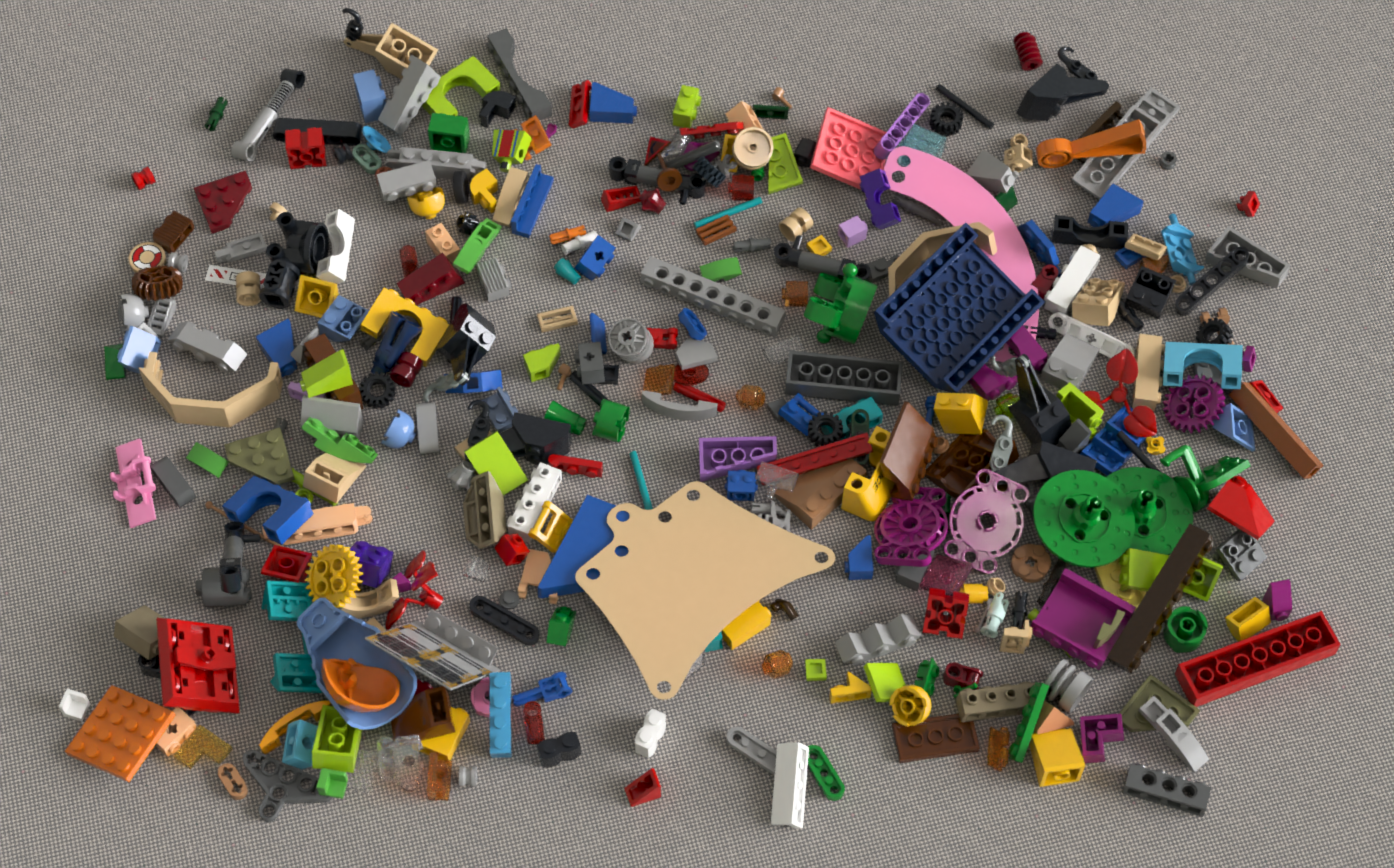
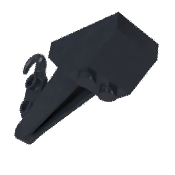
M1063 46L1058 50V57L1067 66L1069 72L1077 78L1067 77L1065 69L1056 64L1027 90L1016 113L1023 119L1048 121L1051 117H1056L1061 112L1060 106L1105 95L1109 84L1104 80H1098L1095 72L1089 70L1080 61L1068 58L1064 51L1073 53L1074 50Z
M482 400L472 401L468 406V410H471L476 405L483 408L482 413L473 422L468 437L469 448L488 437L490 430V407ZM516 412L512 419V428L500 433L514 458L524 456L527 461L535 465H539L540 462L546 465L549 464L548 458L552 454L563 456L568 454L572 445L571 424ZM465 454V461L470 462L469 458Z

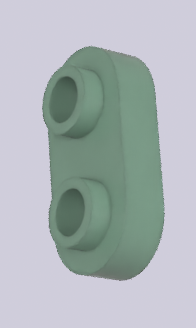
M358 144L353 148V159L367 173L376 174L377 169L382 167L381 159L365 144Z

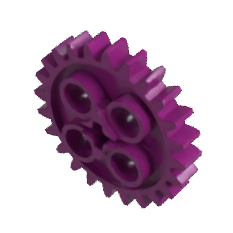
M1198 374L1195 375L1194 379L1190 375H1188L1186 381L1183 379L1182 387L1175 386L1174 389L1169 388L1171 394H1165L1167 400L1163 401L1165 406L1163 411L1170 425H1174L1176 430L1181 428L1183 433L1188 429L1190 434L1193 433L1194 429L1200 433L1201 427L1208 430V424L1214 426L1213 420H1220L1217 414H1223L1222 407L1226 406L1223 401L1225 400L1224 392L1219 384L1214 382L1212 378L1207 380L1205 375L1200 379Z

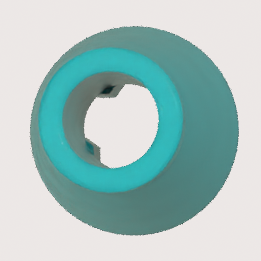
M562 258L555 264V273L573 285L581 279V276L576 272L569 260Z

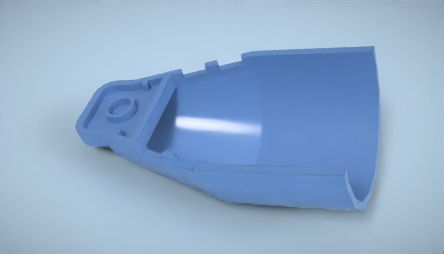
M326 598L317 599L299 616L297 626L303 633L308 654L311 655L313 662L311 665L317 677L316 683L350 726L360 730L375 729L389 723L405 710L412 701L417 689V676L409 665L365 640V637L381 632L377 627L371 626L363 620L357 619L336 608ZM322 658L342 660L352 658L355 662L365 666L383 668L392 672L400 683L398 698L393 704L379 712H355L338 705L327 692L321 672Z

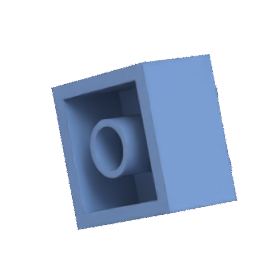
M374 69L353 74L356 94L365 123L378 121L386 105V96L381 88L380 76H376Z

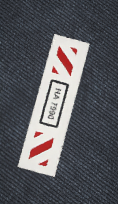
M209 265L205 280L236 285V276L246 270ZM255 272L260 276V289L264 288L263 283L266 274Z

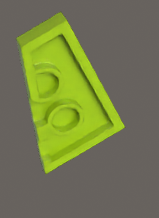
M784 133L771 137L774 149L769 160L768 194L803 184L787 134Z

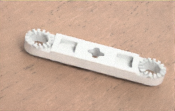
M1056 312L1048 320L1050 328L1056 329L1058 333L1063 336L1068 333L1099 348V353L1109 358H1112L1126 348L1131 351L1134 357L1136 356V351L1131 345L1064 313ZM1055 317L1062 318L1063 325L1061 327L1054 325L1053 320ZM1095 334L1094 338L1097 340L1089 342L1090 338L1087 335Z

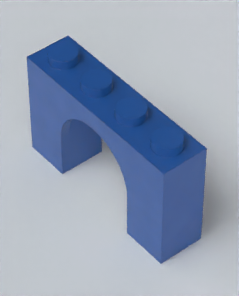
M253 476L222 505L229 520L242 522L243 524L259 509L269 505H279L278 510L262 526L268 539L281 545L314 514L311 509V503L307 498L297 496L294 492L282 489L279 485L269 483L266 479H261L257 476Z

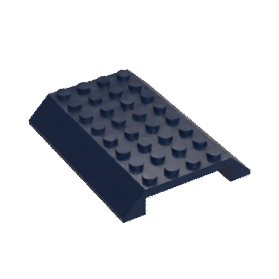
M966 222L874 311L879 331L887 341L934 388L950 393H957L1045 303L1033 289L1025 295L973 242L979 235Z

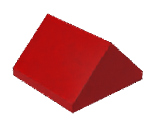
M274 545L261 570V574L297 583H306L305 579L308 574L305 572L309 570L308 563H311L312 553Z

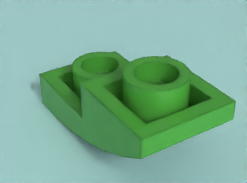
M737 257L722 259L699 266L702 277L714 282L721 279L727 281L742 275Z
M198 442L195 443L186 457L189 461L218 478L229 463L228 460Z

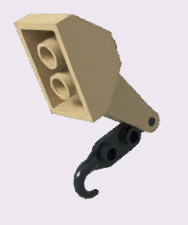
M350 8L342 10V13H349L355 18L350 20L347 25L344 44L376 57L387 72L401 80L403 78V75H401L404 68L408 69L411 63L409 61L411 54L430 66L438 52V49L393 23H391L384 35L362 34L364 27L359 13Z

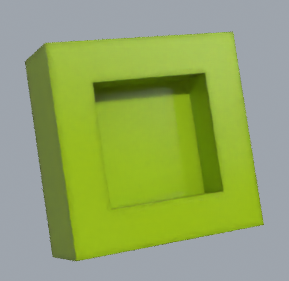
M805 659L806 681L826 680L825 659Z

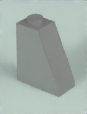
M986 150L981 151L966 173L989 191L1007 193L1015 181L1010 168Z

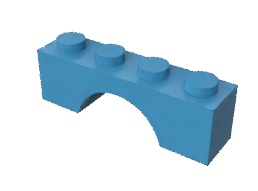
M510 672L489 673L491 758H511Z

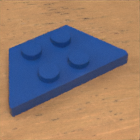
M1033 220L1019 225L1017 228L1025 240L1026 246L1036 253V257L1041 263L1044 262L1045 265L1056 266L1058 269L1057 277L1060 278L1062 270L1057 266L1060 261L1054 244Z

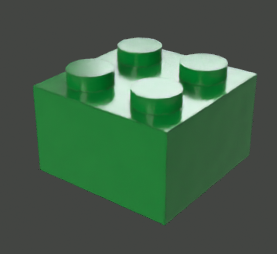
M432 113L428 127L430 150L467 153L470 142L468 117Z

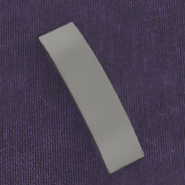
M642 391V403L652 411L663 416L690 421L704 420L717 416L718 403L699 400L696 407L661 400V393Z

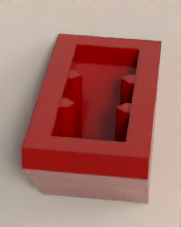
M651 768L624 788L631 807L661 798V785L654 768Z

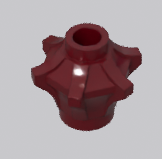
M657 188L651 191L645 189L639 197L642 200V211H652L659 215L667 204L660 196L659 189Z

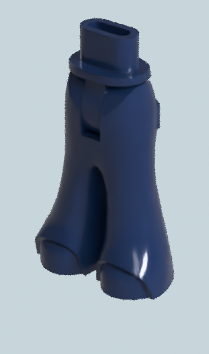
M391 311L385 334L372 362L374 366L371 372L373 374L375 372L379 374L383 372L385 375L387 372H390L406 346L423 328L415 322L406 320L407 318L403 315ZM402 327V329H401V331H400V333H399V335H398L396 341L394 342V339H395V337H396L398 331H399L400 328Z

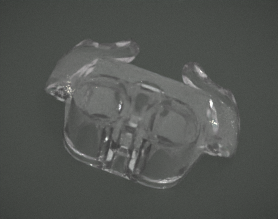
M418 735L396 737L395 741L391 737L384 736L376 742L377 766L380 777L386 781L398 782L399 786L408 792L418 788L424 769V762L419 763V750L423 749V745ZM406 756H412L414 761L411 764H404L403 759Z

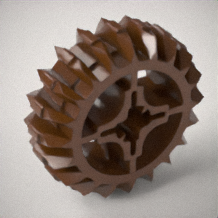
M166 265L145 267L144 270H139L134 274L131 282L134 294L142 300L147 299V301L170 299L171 296H176L183 289L181 272L176 268L167 267Z

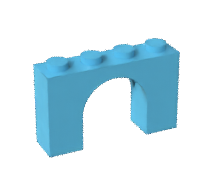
M1166 342L1163 386L1182 387L1183 372L1188 366L1195 363H1209L1221 371V389H1241L1243 345Z

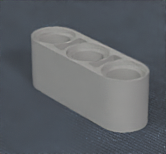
M435 402L416 404L420 454L439 453Z

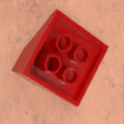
M1234 476L1229 479L1207 507V510L1256 540H1259L1275 522L1252 486L1241 476Z

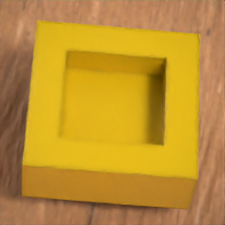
M822 235L806 244L807 249L811 253L825 256L832 252V246Z

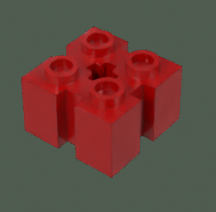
M312 127L307 129L306 132H301L300 129L285 130L286 152L290 169L305 168V165H312V167L327 166L322 127Z
M930 587L923 632L939 635V630L946 631L947 637L962 639L965 616L967 615L969 594L953 591V596L945 595V590Z

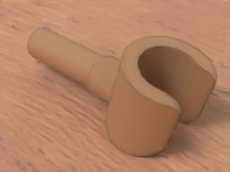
M776 87L772 98L775 101L780 100L790 110L792 105L783 97L784 90Z
M565 363L558 370L562 374L557 386V390L560 391L566 378L571 375L570 366Z

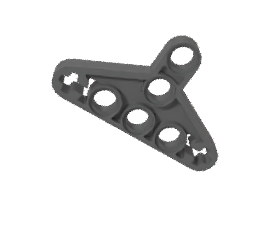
M248 750L242 757L245 768L266 793L259 806V815L265 822L274 821L284 804L326 803L334 798L319 795L316 789L318 777L256 750ZM255 757L256 761L261 763V766L259 767V764L253 761L249 764L248 759ZM268 764L276 765V769L271 773L265 771V767ZM286 772H293V779L289 781L283 779V775ZM304 780H311L312 786L310 788L304 789L301 787V783ZM277 789H282L284 795L278 799L274 798L273 792ZM267 807L274 808V813L271 816L263 815V810Z

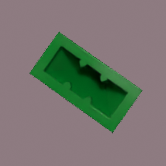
M123 344L104 346L106 380L125 378V367L118 362L117 358L119 350L123 348Z

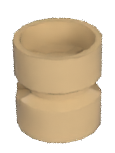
M797 208L790 214V217H786L779 223L781 233L791 242L795 241L797 235H802V232L805 233L813 226L811 216L802 208Z
M252 271L239 273L236 276L237 302L243 306L257 305L261 301L259 299L261 291L259 274Z

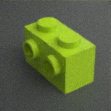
M682 85L673 111V126L691 128L692 122L697 117V107L701 105L702 96H699V88Z

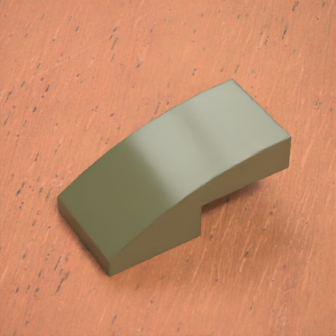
M1118 609L1111 625L1103 622L1093 648L1101 647L1113 636L1125 612Z

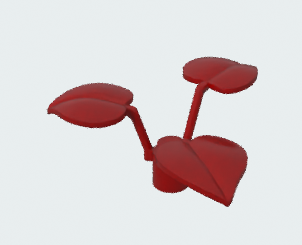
M1126 348L1113 356L1106 365L1108 377L1113 381H1119V385L1113 389L1111 395L1100 401V395L1097 391L1088 390L1083 392V394L1103 411L1104 407L1102 404L1110 399L1117 403L1124 402L1129 414L1123 421L1125 429L1130 434L1138 437L1154 436L1157 434L1156 417L1152 409L1140 405L1131 411L1126 399L1128 390L1123 386L1122 382L1131 384L1138 376L1136 359L1131 351Z
M424 550L420 551L411 560L404 572V576L407 579L412 575L416 578L411 585L412 591L420 587L423 588L419 595L421 601L410 598L404 599L403 597L398 599L393 604V608L387 613L385 621L386 630H389L402 616L409 602L419 604L422 607L426 604L433 610H436L443 602L444 597L426 584L438 576L431 561L422 567L426 556Z

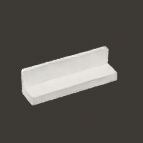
M799 742L780 743L777 745L771 814L772 825H788L795 829L803 828L809 747Z

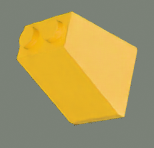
M937 393L934 411L944 433L981 435L988 400L969 393Z
M1061 728L1041 734L1034 732L1029 746L1039 787L1080 781L1085 763L1072 729Z

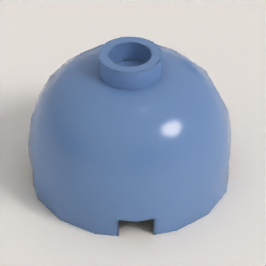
M399 409L396 412L399 416L393 417L384 434L387 437L386 441H381V444L393 449L402 448L407 442L412 443L416 435L413 432L415 426L413 419Z

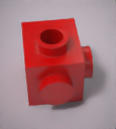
M518 534L503 535L494 548L506 566L521 564L530 552Z

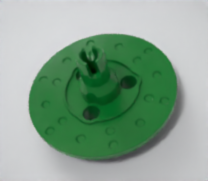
M1145 467L1124 468L1106 476L1124 492L1134 512L1135 532L1128 549L1132 548L1170 555L1188 525H1193V509L1184 489L1168 475Z
M1070 470L1059 473L1042 486L1034 501L1033 521L1039 538L1051 553L1069 564L1086 568L1108 565L1125 553L1134 537L1135 516L1128 498L1115 483L1098 473L1086 470Z

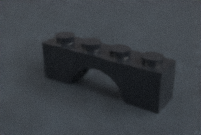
M1055 215L1052 225L1051 242L1072 245L1092 244L1095 247L1120 250L1125 247L1128 239L1129 223L1109 221L1103 226L1087 227L1077 223L1074 217Z

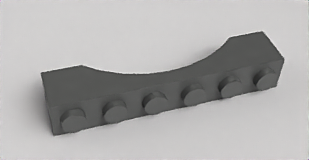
M505 28L487 35V49L489 53H493L496 65H500L504 79H508L510 90L512 92L515 91L517 102L519 105H523L525 116L532 118L536 115L539 121L552 116V105L545 93L527 84L516 72L513 65L515 53L514 40L508 29Z

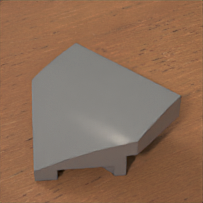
M687 338L676 351V358L681 370L716 362L718 359L711 343Z

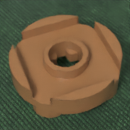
M1022 545L1015 549L1011 559L1013 573L1028 583H1035L1044 579L1051 567L1050 556L1042 545ZM1028 560H1033L1035 562L1034 567H1031L1030 564H1026V562H1028Z

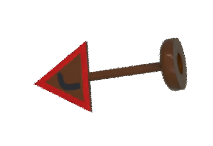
M650 136L644 165L647 166L655 157H658L663 169L657 176L658 187L663 191H673L681 185L682 176L677 169L667 168L661 152L672 142Z

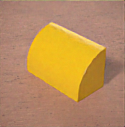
M1257 597L1252 598L1225 617L1228 629L1238 642L1252 637L1271 623L1269 606Z

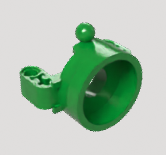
M853 263L844 265V280L826 273L819 274L813 292L831 300L832 303L814 296L810 297L803 314L804 317L825 326L822 330L818 331L816 336L821 344L828 343L831 340V336L854 345L870 308L878 285L855 277L858 270Z

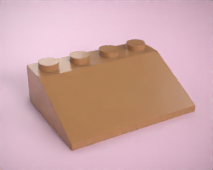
M852 458L784 479L770 490V493L812 530L842 503L844 486L851 473L854 472L866 478L867 471ZM854 480L851 485L853 488L858 489L862 483Z

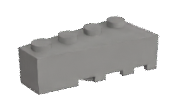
M1230 226L1225 229L1207 251L1205 262L1216 265L1235 248H1246L1249 252L1248 263L1237 274L1278 288L1288 276L1291 266ZM1242 254L1235 256L1237 260L1245 259ZM1228 266L1222 267L1223 269L1231 271V269Z

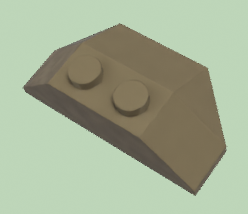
M489 471L472 477L470 482L472 484L463 502L466 539L480 549L497 543L507 531L504 496Z

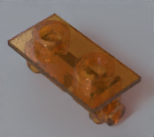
M990 727L987 765L1002 772V768H1006L1008 764L1009 749L1003 747L1009 745L1010 732L1006 727H1001L999 731Z

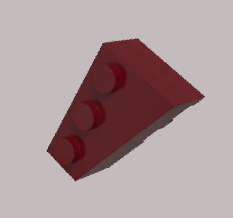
M442 252L396 284L405 298H409L415 305H419L465 284V281L457 268L452 266L453 263Z

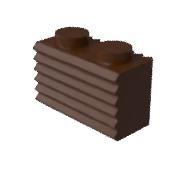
M173 211L171 215L166 216L164 224L160 228L155 229L152 236L153 241L160 245L165 252L167 251L171 254L179 248L195 227L191 219Z

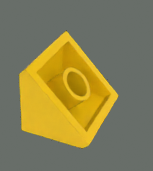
M300 275L294 311L321 318L339 295L337 284Z

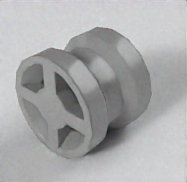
M172 252L169 256L168 267L176 268L179 272L185 273L188 266V255H178Z
M460 766L459 786L470 784L476 787L477 766H472L471 768Z

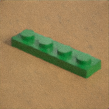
M1035 682V685H1032L1029 691V702L1023 708L1022 722L1016 728L1015 734L1017 736L1015 742L1009 748L1010 760L1023 763L1049 685Z

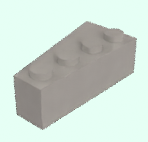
M412 54L409 58L411 63L408 69L404 68L401 73L403 78L400 84H396L393 89V98L388 99L378 118V121L400 136L407 130L409 123L418 114L420 107L427 101L429 94L438 85L441 78L428 64Z

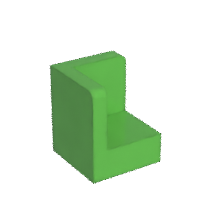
M322 768L317 784L319 795L342 799L348 783L346 772Z

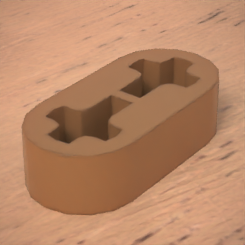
M230 763L221 765L218 769V776L230 797L234 800L244 799L248 789L235 766ZM226 770L231 773V780L225 775L224 772ZM235 783L241 788L240 793L235 791L233 786Z

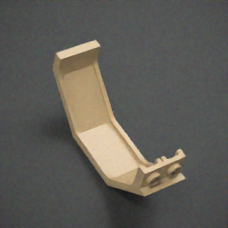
M980 222L968 224L979 235L973 242L980 249L993 256L997 252L994 232ZM962 225L923 232L888 268L889 297L922 265V260L930 258Z
M149 352L148 359L144 361V368L138 367L147 390L177 423L232 427L278 400L283 385L279 364L277 362H270L269 372L265 379L225 401L176 398L161 384L163 370L160 369V360H156L157 352Z

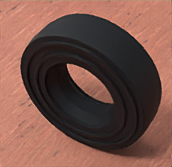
M455 171L453 174V193L458 204L467 203L469 198V184L465 171Z

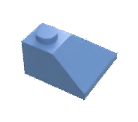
M1231 403L1222 407L1224 413L1217 414L1220 420H1213V428L1248 450L1255 451L1253 422Z

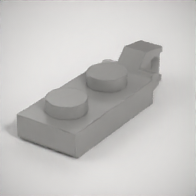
M257 233L226 243V246L222 247L221 250L215 251L214 255L217 263L233 262L265 252L267 246L262 233Z

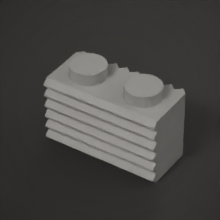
M497 258L477 263L476 272L488 302L509 296L511 283L509 278H505L503 275L505 274L503 263L499 264Z

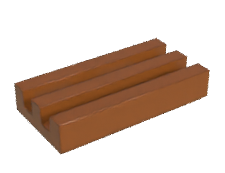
M728 214L696 229V234L704 246L737 231V227L733 225V221L729 219Z

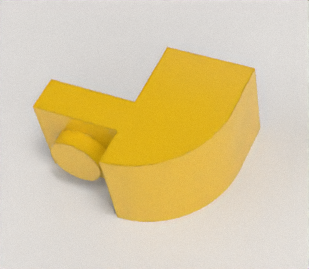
M486 168L471 180V199L474 205L480 202L484 209L487 208L490 213H493L497 203L492 194L498 191L497 179Z

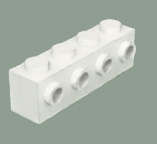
M1082 245L1078 251L1074 250L1069 259L1071 262L1069 265L1065 264L1061 271L1062 276L1055 279L1052 285L1054 287L1053 290H1048L1046 293L1044 309L1052 313L1061 312L1067 314L1072 307L1073 300L1098 266L1101 255Z
M541 462L537 468L533 469L531 481L523 489L522 499L516 502L514 515L510 516L507 520L506 526L508 527L509 535L518 534L524 541L531 542L532 538L528 536V533L534 527L543 509L544 501L551 502L562 480L561 470Z

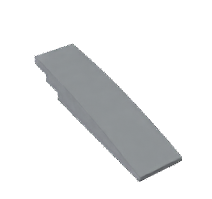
M1151 87L1135 105H1132L1116 126L1139 119L1144 128L1147 149L1177 114L1181 106ZM1142 154L1089 157L1071 181L1100 200L1112 184L1116 185Z

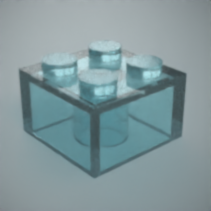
M914 124L901 147H910L940 159L945 150L947 137ZM900 156L897 159V163L908 166L911 162L908 156Z

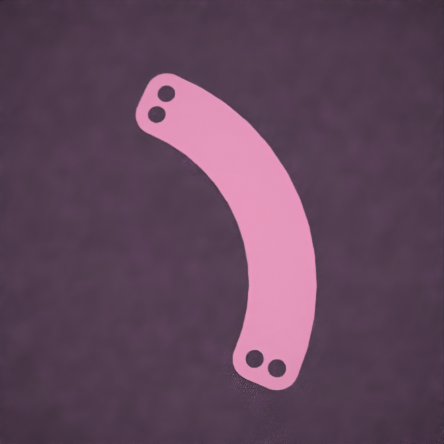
M906 146L895 148L890 152L883 170L888 178L889 190L924 203L938 212L953 226H960L965 222L967 224L980 222L994 232L997 252L991 256L984 250L982 251L1025 295L1031 289L1038 294V289L1031 285L1033 280L1036 279L1034 266L1017 226L1005 209L984 187L952 164L931 154ZM900 156H908L911 162L907 167L898 165L897 159ZM896 171H901L905 174V179L900 183L894 182L892 174ZM1039 309L1023 324L1028 326L1027 331L1030 334L1031 331L1037 332V329H1031V326L1038 327ZM1031 334L1036 339L1037 334ZM1007 343L1004 344L1002 350L997 351L993 355L996 357L995 361L1002 363L1012 357H1018L1009 353V345Z

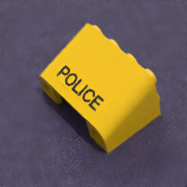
M878 426L875 427L868 443L872 444L873 452L869 454V463L876 469L871 479H867L854 472L851 473L844 486L841 506L842 510L871 522L876 521L885 509L890 499V492L895 482L884 477L879 463L891 433ZM854 480H858L862 483V487L859 489L853 488L851 483Z

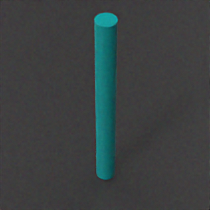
M757 197L694 222V227L697 229L727 214L731 216L762 204V199Z
M631 451L629 455L645 510H651L653 507L637 452Z

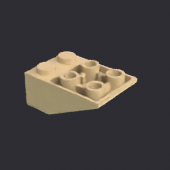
M1089 279L1072 302V318L1089 325L1109 326L1115 318L1125 282H1120L1116 279Z
M324 453L316 458L305 470L303 487L338 503L366 468V465L343 460Z

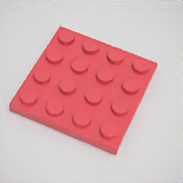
M828 107L824 113L810 168L861 190L860 176L879 168L884 170L886 159L877 158L874 154V148L886 132Z

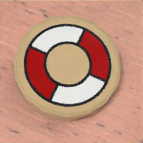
M154 242L140 243L132 249L129 255V264L135 273L139 270H144L145 267L164 266L167 261L164 249Z

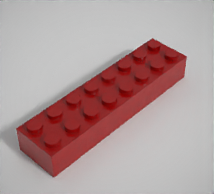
M1322 611L1180 663L1175 671V676L1188 701L1198 707L1336 655L1341 644Z

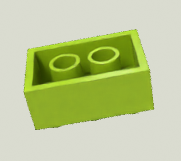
M323 705L312 750V768H325L354 773L363 730L350 726L334 706Z

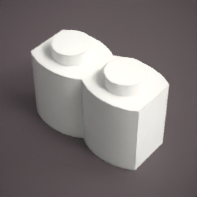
M654 709L647 713L644 719V726L637 732L635 737L636 753L647 758L654 754L657 748V741L663 736L666 729V714Z

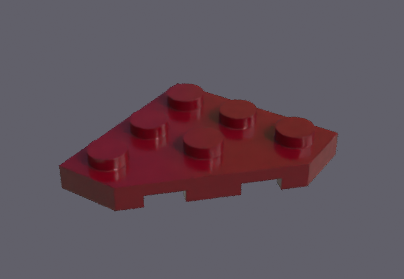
M246 170L194 188L212 234L230 228L235 214H238L244 204L246 195L252 190Z

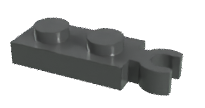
M898 255L892 256L888 261L883 257L867 263L871 270L872 283L889 276L888 268L899 257ZM860 274L858 277H865L866 274Z

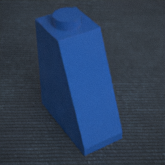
M592 82L590 122L633 124V116L637 117V106H634V98L599 83Z
M1112 184L1090 212L1087 223L1092 227H1099L1107 224L1109 221L1124 222L1141 212L1144 201L1119 186Z
M289 318L256 336L258 347L268 361L279 364L282 377L290 375L297 370V361L291 356L295 346Z

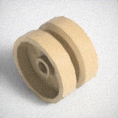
M749 127L740 131L732 147V155L735 162L741 168L750 171L764 167L772 156L774 149L773 140L769 133L758 127ZM751 146L755 147V151L750 149Z

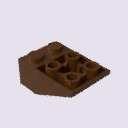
M441 686L424 690L413 696L412 701L405 710L391 721L395 747L456 732L446 687Z

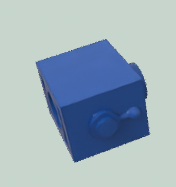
M746 470L728 471L727 482L725 483L727 499L733 501H754V494L758 490L755 472H748Z

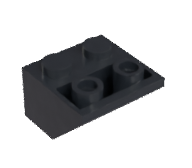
M1141 266L1125 303L1129 307L1160 319L1176 280Z

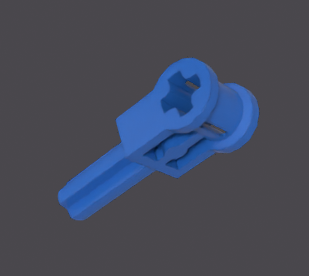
M555 673L550 677L539 680V687L512 696L515 707L544 698L545 703L569 696L572 693V688L568 686L566 673Z

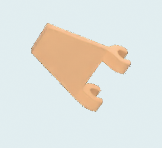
M529 549L530 552L527 555L521 582L518 586L519 598L526 599L529 585L539 586L551 563L548 552ZM557 593L550 594L549 603L557 604Z

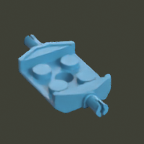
M1173 213L1168 216L1171 225L1166 226L1161 233L1165 246H1167L1166 250L1173 271L1187 276L1189 286H1192L1196 282L1194 275L1203 270L1204 266L1197 265L1190 238L1194 236V233L1180 225L1176 214Z

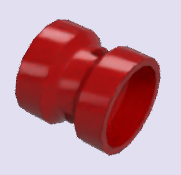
M148 166L143 168L141 172L131 174L138 190L143 189L145 185L156 183Z

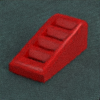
M637 185L603 190L601 202L606 212L615 211L639 203L642 200L639 199L641 194Z

